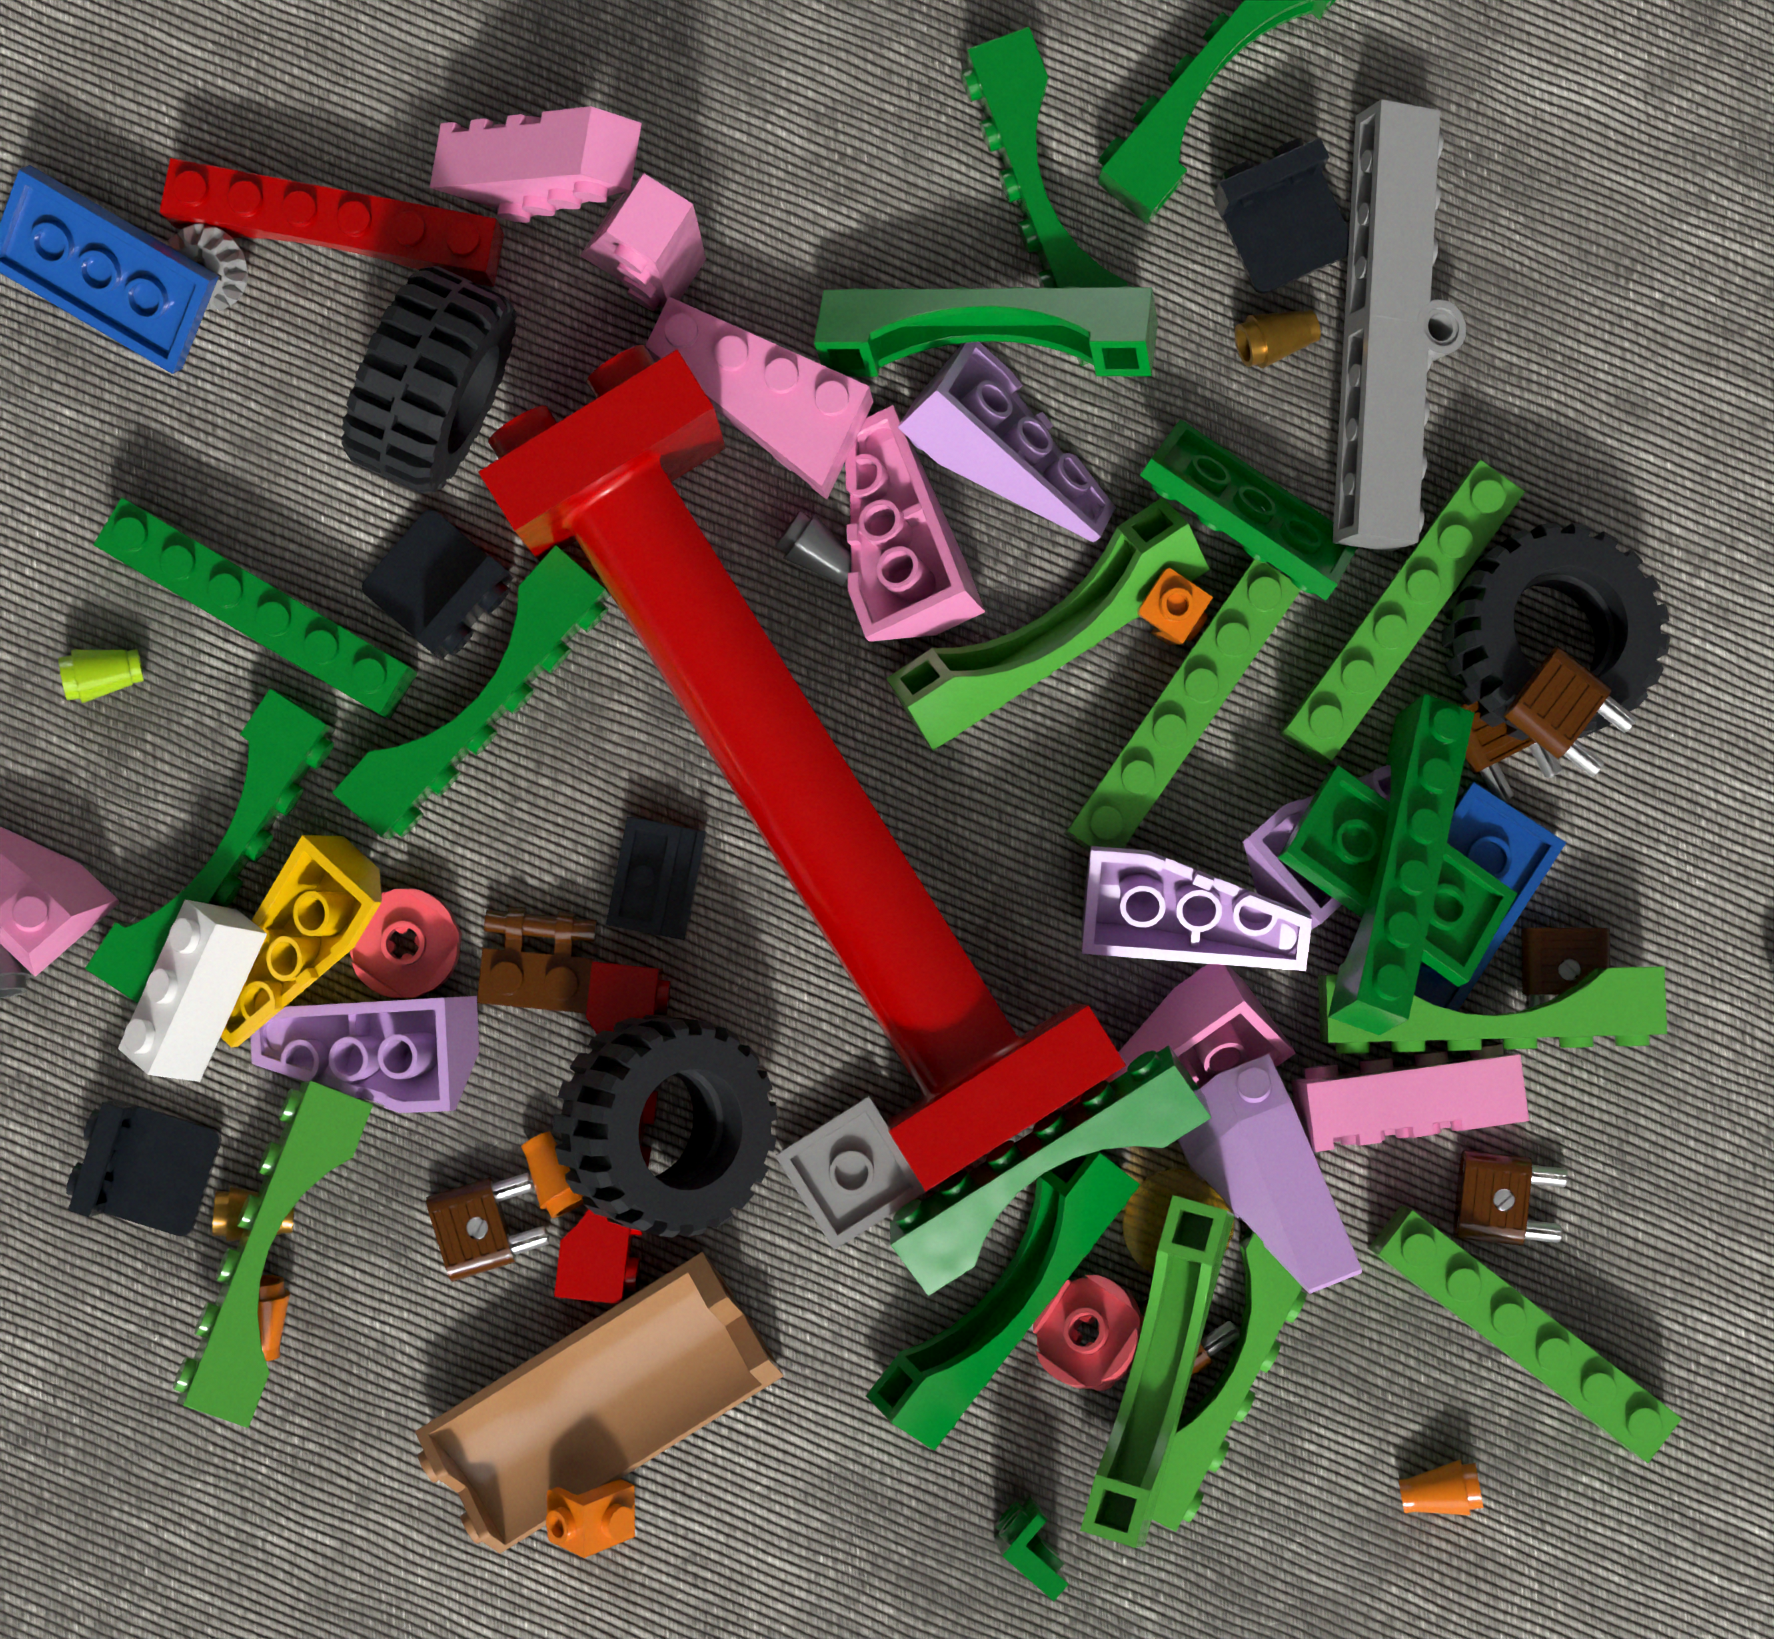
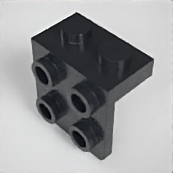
M1321 137L1304 144L1302 138L1291 140L1272 152L1273 159L1254 166L1252 160L1233 166L1222 174L1224 180L1219 182L1212 200L1254 290L1258 293H1268L1348 257L1349 230L1322 174V170L1330 157Z
M428 510L418 518L364 580L362 590L370 600L415 637L421 645L437 658L443 660L448 653L453 656L466 645L474 633L471 627L485 611L488 614L492 613L504 601L510 592V588L507 585L514 578L490 555L484 553L438 512Z
M120 1099L102 1102L100 1110L95 1108L90 1114L84 1130V1141L89 1142L83 1163H76L68 1179L66 1194L72 1196L68 1211L86 1217L105 1213L176 1236L190 1234L194 1229L221 1145V1134L216 1129Z

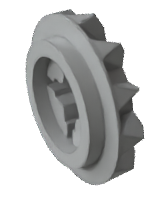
M193 224L183 228L168 240L170 243L169 247L197 262L204 258L205 267L219 275L206 310L218 309L222 311L240 299L247 285L248 269L240 247L230 235L212 225Z

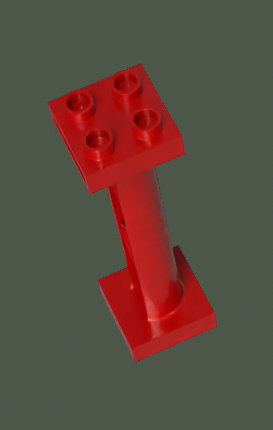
M644 345L631 347L615 355L589 375L586 383L596 399L557 423L548 407L542 405L518 415L500 427L488 440L498 460L478 471L514 531L539 562L544 559L555 545L563 550L576 541L580 544L919 1088L922 1099L888 1119L887 1123L889 1134L924 1190L928 1191L1125 1067L1126 1064L1089 1005L1073 1003L1020 1037L1016 1035L671 483L726 449L712 403L678 349L655 362Z

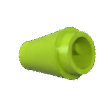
M71 649V655L58 657L62 685L67 701L81 699L83 704L131 686L133 683L144 681L138 649L129 651Z

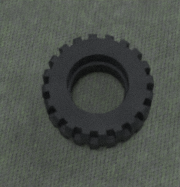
M438 266L421 268L408 278L407 284L400 287L395 294V300L391 306L387 307L381 317V323L369 341L368 350L363 362H360L353 390L350 391L346 404L348 409L347 414L343 417L342 429L344 434L341 437L344 451L354 464L419 493L436 492L446 485L447 479H451L457 472L459 464L465 460L470 451V446L474 439L477 438L506 371L505 366L512 351V339L516 333L517 326L515 323L517 318L516 311L507 297Z
M1556 522L1540 524L1530 532L1524 529L1508 537L1477 559L1475 565L1470 568L1456 588L1458 593L1448 599L1444 616L1447 619H1451L1452 624L1442 630V647L1452 648L1454 658L1445 662L1450 678L1460 676L1466 688L1460 691L1459 695L1467 706L1478 701L1485 708L1480 715V719L1492 728L1504 722L1509 725L1506 732L1508 736L1522 741L1529 738L1503 715L1536 671V668L1531 665L1522 653L1514 631V612L1520 594L1530 587H1547L1560 591L1573 599L1581 607L1590 621L1595 640L1594 659L1589 671L1612 688L1609 696L1630 712L1638 708L1648 697L1646 689L1658 683L1664 668L1662 664L1656 662V659L1668 654L1670 636L1668 634H1661V625L1670 621L1667 605H1657L1653 593L1661 588L1654 575L1652 574L1645 578L1638 568L1643 560L1632 549L1624 554L1616 549L1619 542L1616 537L1603 531L1592 538L1589 536L1590 528L1587 525L1571 523L1562 530ZM1597 712L1577 739L1592 734L1612 723Z
M645 1015L642 1019L630 1017L619 1021L613 1028L614 1032L603 1030L590 1040L589 1045L593 1050L589 1054L579 1052L570 1065V1069L575 1072L571 1081H562L557 1098L564 1099L562 1113L554 1114L553 1131L561 1133L562 1144L555 1146L559 1165L570 1167V1171L565 1174V1180L573 1193L584 1195L582 1197L583 1205L594 1214L607 1217L609 1222L620 1226L672 1238L677 1234L686 1237L703 1234L707 1226L717 1228L731 1219L733 1214L730 1209L732 1207L744 1208L754 1195L750 1190L754 1182L762 1183L769 1169V1166L765 1165L764 1162L768 1151L774 1152L777 1135L771 1134L772 1121L778 1120L776 1102L769 1101L767 1092L773 1090L767 1071L756 1069L760 1064L759 1057L750 1046L740 1044L738 1035L726 1028L715 1027L710 1022L666 1015ZM676 1073L687 1087L692 1101V1132L688 1144L679 1159L667 1170L654 1176L645 1164L640 1150V1117L645 1103L654 1089L666 1078Z

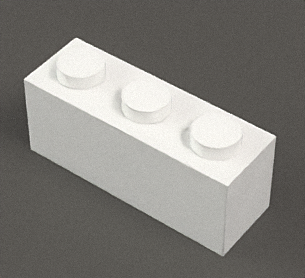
M185 899L176 921L170 929L169 936L153 972L148 978L147 985L135 1012L125 1029L118 1049L147 1075L200 1082L267 933L237 909Z

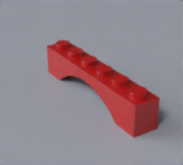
M170 158L159 210L169 223L177 229H183L193 224H208L223 230L232 238L273 239L328 247L393 262L417 270L438 266L476 284L490 287L495 285L504 233L497 219L173 158Z
M592 961L586 1018L595 1033L598 1035L603 1030L614 1032L613 1028L617 1022L630 1017L642 1019L645 1015L667 1014L671 981L661 980L663 969ZM653 1091L646 1101L639 1123L640 1150L649 1170L651 1169L652 1147L643 1146L645 1124L655 1125L658 1091ZM588 1209L580 1222L560 1241L554 1297L613 1304L623 1302L626 1299V1291H636L640 1258L630 1256L633 1235L642 1236L643 1231L609 1222L607 1217L594 1214Z

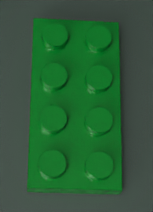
M1181 419L1140 474L1141 477L1150 482L1152 488L1159 495L1169 500H1177L1195 512L1198 519L1205 526L1215 531H1223L1241 543L1251 557L1260 562H1269L1287 574L1297 588L1306 593H1315L1325 601L1340 582L1358 549L1356 546L1333 543V521Z
M1337 765L1326 775L1277 858L1362 918L1382 851L1390 802ZM1448 843L1445 848L1421 961L1457 987H1460L1471 979L1517 893Z

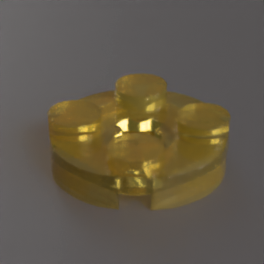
M1180 1168L1164 1169L1147 1176L1139 1182L1141 1185L1124 1207L1121 1221L1122 1235L1125 1245L1134 1260L1147 1271L1154 1274L1157 1250L1163 1232L1162 1224H1165L1172 1195L1228 1210L1230 1213L1232 1212L1225 1206V1201L1206 1181H1202L1193 1171ZM1234 1221L1232 1224L1226 1250L1228 1249L1230 1239L1232 1240L1234 1232Z

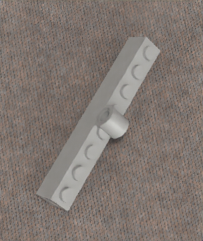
M1384 99L1379 100L1356 115L1333 543L1392 552L1418 543L1419 534L1423 528L1424 510L1420 505L1421 481L1427 469V457L1423 451L1424 426L1428 421L1430 413L1429 400L1426 398L1427 372L1433 361L1456 351L1463 344L1466 337V322L1463 314L1454 304L1446 300H1435V294L1431 290L1432 266L1438 253V241L1434 237L1435 212L1438 209L1441 198V189L1437 184L1438 159L1444 143L1443 134L1439 131L1440 110Z

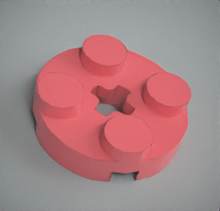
M394 889L381 893L382 903L357 944L350 951L353 960L351 963L356 975L370 989L390 998H418L436 990L451 976L460 956L462 933L456 924L452 912L437 897L421 890ZM409 929H412L417 934L414 940L415 944L419 947L416 954L405 953L401 958H397L393 954L396 944L391 940L392 934L395 931L405 934Z
M1085 1275L1088 1278H1079L1074 1281L1066 1280L1058 1294L1049 1302L1033 1323V1333L1037 1334V1346L1039 1352L1036 1351L1043 1368L1057 1380L1078 1389L1105 1391L1131 1370L1145 1316L1140 1312L1133 1296L1122 1286L1102 1276ZM1097 1319L1099 1322L1097 1329L1099 1335L1094 1342H1088L1085 1346H1081L1080 1342L1083 1335L1077 1331L1079 1325L1082 1322L1092 1324Z

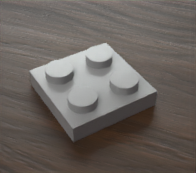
M870 1096L862 1099L775 1155L833 1250H836L896 1212L908 1202L927 1192L889 1134L888 1125Z

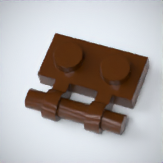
M509 906L508 912L486 910L484 931L505 933L506 940L505 950L482 948L477 1003L586 1013L591 966L594 959L573 957L574 940L595 942L597 920L576 918L575 912L559 911L557 916L528 914L526 908ZM525 935L555 938L554 955L524 952Z

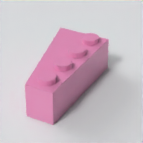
M1503 1044L1482 1045V1050H1469L1470 1058L1449 1060L1448 1051H1435L1414 1054L1415 1065L1394 1067L1393 1058H1379L1359 1061V1072L1339 1074L1337 1064L1304 1068V1079L1291 1080L1295 1111L1314 1152L1334 1150V1142H1340L1341 1145L1357 1144L1361 1146L1382 1143L1385 1140V1136L1396 1135V1138H1416L1441 1133V1129L1451 1128V1131H1464L1529 1121L1521 1055L1504 1053Z

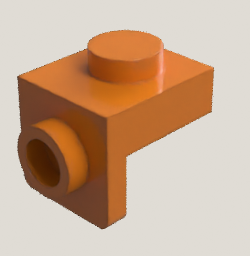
M1168 568L1162 571L1137 609V613L1155 626L1151 634L1165 644H1183L1185 640L1190 642L1203 627L1208 617V614L1204 611L1213 597L1173 569Z
M617 1479L579 1495H575L560 1487L548 1490L546 1516L548 1540L582 1558H586L634 1538V1485L622 1479Z

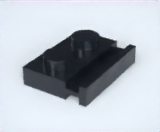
M627 816L606 925L686 941L707 832Z

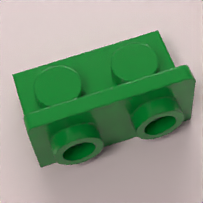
M1031 1497L1023 1506L1015 1501L995 1524V1528L1000 1532L994 1540L1001 1555L1054 1602L1069 1585L1060 1570L1065 1562L1059 1557L1060 1554L1037 1534L1048 1520L1040 1505Z

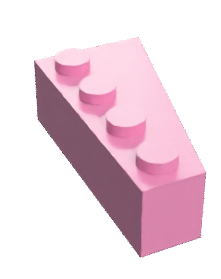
M592 106L542 112L541 118L522 114L507 116L506 124L493 125V121L486 118L470 121L469 129L463 128L455 122L441 123L430 188L497 208V215L500 218L520 223L530 222V218L536 215L554 216L555 210L563 208L580 209L581 203L589 201L606 202L608 196L630 191L642 123Z
M645 173L634 182L630 191H626L625 194L623 193L614 202L580 255L629 287L627 295L651 311H655L658 305L664 308L668 297L680 301L706 260L694 205Z
M668 297L645 345L653 360L657 362L678 349L714 409L729 420L744 435L749 436L772 454L773 458L788 470H792L811 485L812 489L827 500L873 404L870 387L692 306Z

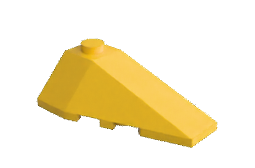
M302 835L251 920L265 931L267 936L222 1032L221 1038L230 1047L240 1046L351 951L382 903L380 869L344 836Z

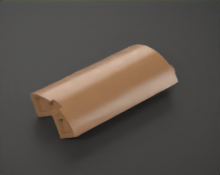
M701 1252L416 1430L415 1433L423 1448V1451L418 1453L417 1456L421 1467L433 1483L440 1480L458 1493L466 1510L465 1513L460 1515V1518L470 1538L476 1544L483 1542L501 1554L546 1525L548 1490L560 1487L575 1495H579L620 1479L784 1375L750 1317L745 1315L737 1304L733 1291L708 1257Z

